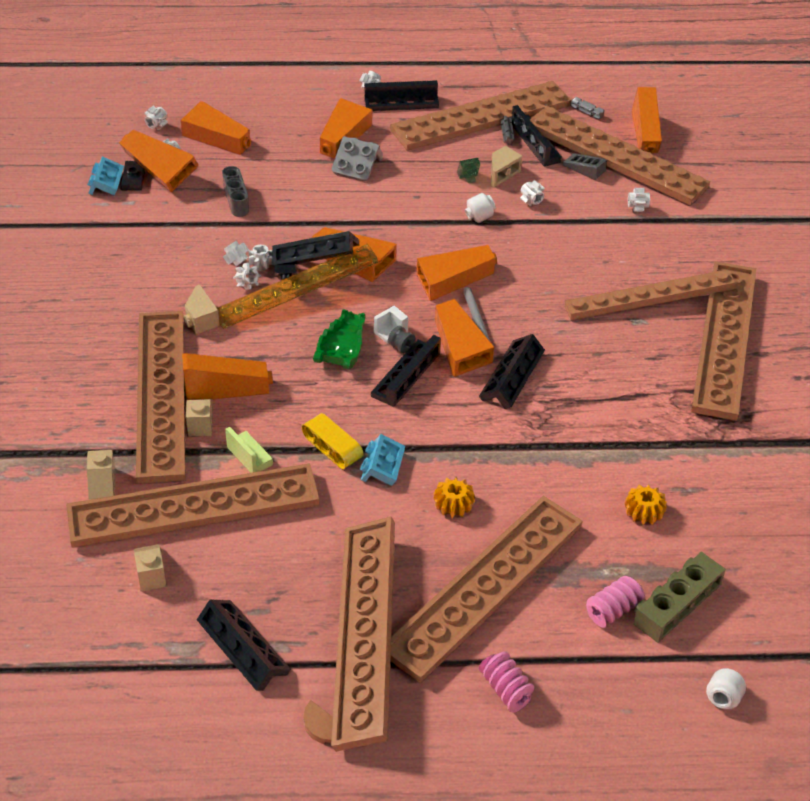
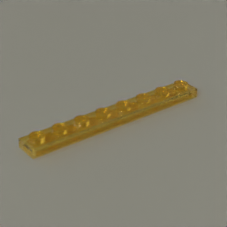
M368 244L353 250V254L335 257L218 307L219 323L223 329L372 266L378 263L377 256Z

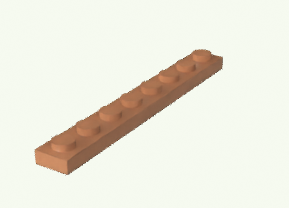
M723 270L565 300V309L570 320H577L735 289L736 282L729 270Z

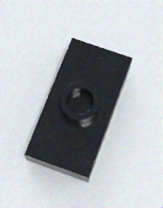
M125 161L121 182L122 190H142L145 169L136 161Z
M275 265L274 273L276 276H280V279H292V276H297V267L295 265Z

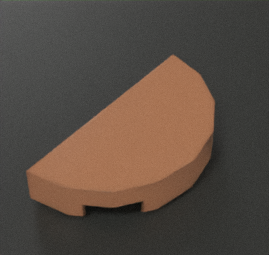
M310 700L304 710L305 730L313 740L321 744L331 743L333 717Z

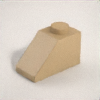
M507 146L493 152L491 186L496 187L520 173L522 155Z
M200 285L195 286L185 304L186 315L183 318L188 328L191 327L196 335L220 325L218 309Z
M213 399L187 400L186 421L188 437L212 436Z
M88 451L87 481L89 500L115 496L116 468L113 451Z
M159 544L134 549L140 590L147 591L167 587Z

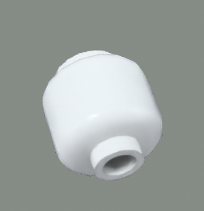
M480 193L467 200L465 213L470 220L474 219L477 223H480L493 216L496 206L490 195Z
M723 668L716 671L707 685L706 694L712 704L718 708L733 709L738 706L746 692V682L741 674L735 670Z

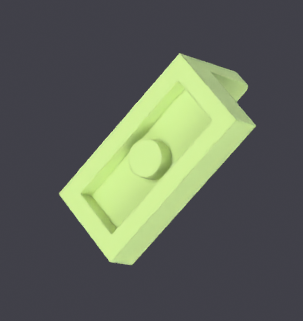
M231 427L225 429L227 448L250 473L263 471L273 465V458L247 431L237 435Z

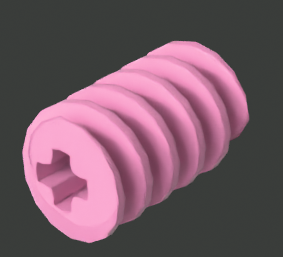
M622 576L610 586H606L602 591L597 592L595 596H591L587 600V611L595 624L606 628V622L612 624L615 618L619 619L623 613H628L630 608H635L638 603L645 600V594L641 586L634 579Z
M504 651L488 656L480 663L479 671L483 673L485 679L489 681L491 687L501 697L502 702L508 705L510 712L520 711L531 700V694L535 688L534 685L527 684L529 679L526 675H522L520 667L515 668L516 662L513 659L509 660L510 655L508 652Z

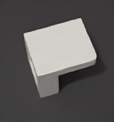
M395 306L374 317V333L387 344H389L388 337L395 327L402 326L408 333V316Z

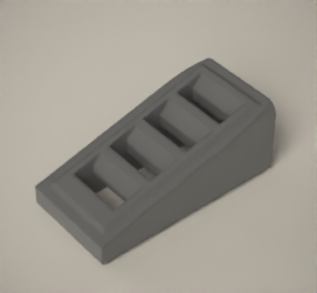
M573 153L563 162V166L594 180L606 171L607 165L606 159Z

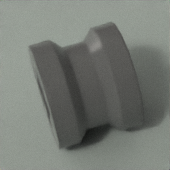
M402 326L395 327L388 337L389 345L397 347L401 353H406L416 340L415 335L411 332L407 333Z

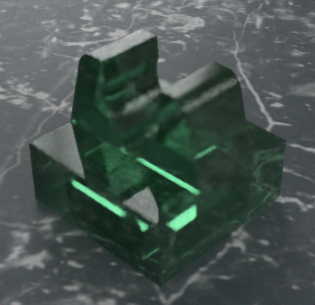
M479 158L459 162L457 170L459 179L465 178L468 183L476 182L475 176L478 175L480 168Z

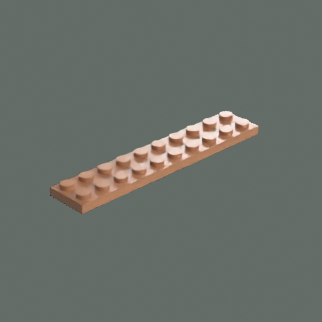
M548 81L513 92L499 94L491 98L390 124V131L408 151L499 126L504 116L512 118V107L518 105L525 115L532 117L546 106L552 107L555 110L571 106V99L554 81Z
M546 106L530 119L542 136L582 155L606 159L607 167L688 205H692L709 188L710 181L702 176L695 175L684 168L656 157L650 152L643 151L635 145L628 144L552 107Z
M714 262L713 272L729 270L736 285L733 290L709 294L691 408L693 413L735 421L738 419L757 268Z
M183 311L139 313L136 440L137 484L186 481L185 381L182 354L184 353Z
M308 463L67 503L66 506L71 547L74 548L319 506L320 500L311 465Z
M543 495L391 636L390 661L421 684L582 527L583 521Z
M391 516L345 528L331 747L336 752L388 741L395 522Z

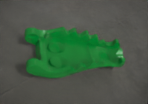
M343 309L340 318L335 319L333 323L331 322L329 329H324L323 334L320 335L313 361L315 363L328 362L342 365L344 369L350 370L357 362L361 351L363 325L366 318L365 313L354 314L352 311L349 312Z

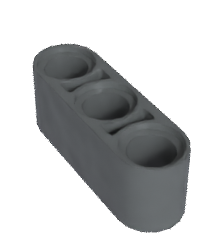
M235 166L225 167L222 170L223 188L231 213L237 217L246 216L249 213L248 193L241 172Z

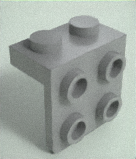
M343 136L332 171L335 174L367 181L375 160L381 161L383 152L376 143Z

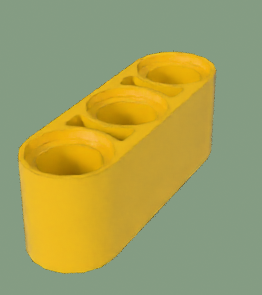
M320 413L301 426L305 438L341 469L350 466L364 455L360 444L323 413Z

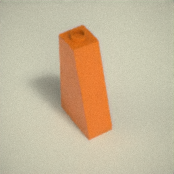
M637 87L631 112L638 148L650 153H659L662 139L656 87Z
M340 98L320 136V153L335 159L343 136L358 139L372 126V109Z
M200 101L181 119V130L184 137L239 155L251 145L250 129L203 101Z
M134 129L119 142L125 153L171 193L199 166L192 154Z
M323 227L312 238L344 231ZM353 234L359 239L360 246L353 247V254L325 259L373 282L396 261L397 244Z
M489 245L421 257L417 258V276L429 301H432L494 274L497 256L495 252H492Z
M452 299L436 305L435 323L452 375L456 377L493 363L494 346L459 303Z
M190 353L182 354L187 400H215L269 394V385L273 384L272 371H267L266 362Z

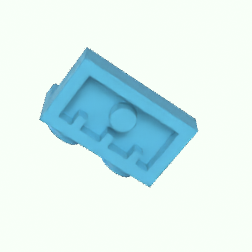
M102 156L99 163L95 162L91 171L92 174L87 184L90 186L88 194L92 195L95 188L115 195L124 165Z
M382 434L375 441L371 440L365 451L368 456L360 468L363 471L361 481L366 482L370 476H373L392 486L397 480L405 446Z

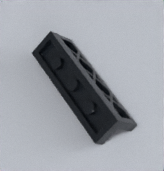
M437 80L364 83L365 107L372 109V111L439 108Z
M518 105L513 106L511 118L513 128L544 167L561 163L562 156L551 142L542 136L530 121L531 117L525 115Z
M350 231L273 245L272 265H295L353 254V247L360 246L359 239Z
M433 334L427 342L417 339L371 391V397L395 407L440 355L441 338ZM386 389V395L380 393L382 390Z
M534 334L512 341L480 393L479 397L482 401L496 397L504 409L513 406L545 351Z
M209 599L198 616L197 621L256 691H264L273 676L288 675L291 670L290 667L231 600Z

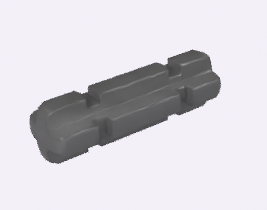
M575 97L571 101L573 108H579V111L590 116L593 115L596 119H601L604 116V109L596 108L597 106L585 100L582 102V99Z
M504 116V119L501 120L503 141L511 145V142L515 140L512 119Z

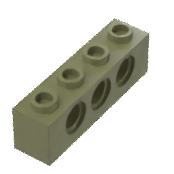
M700 552L695 558L690 557L679 572L675 571L670 575L667 583L663 586H657L648 600H642L636 606L634 625L659 643L722 585L726 569L703 552Z

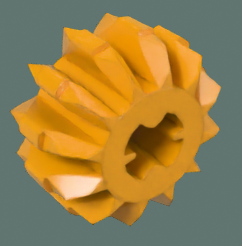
M446 477L444 482L438 483L437 489L434 492L433 499L436 510H441L442 515L450 514L452 518L456 514L463 517L465 512L470 513L473 503H475L473 486L467 485L466 479L458 481L457 477L454 480Z
M639 484L636 489L631 488L624 504L627 516H632L633 522L641 521L642 525L646 522L653 525L656 521H661L667 509L665 494L659 493L658 487L650 488L649 484L646 487Z

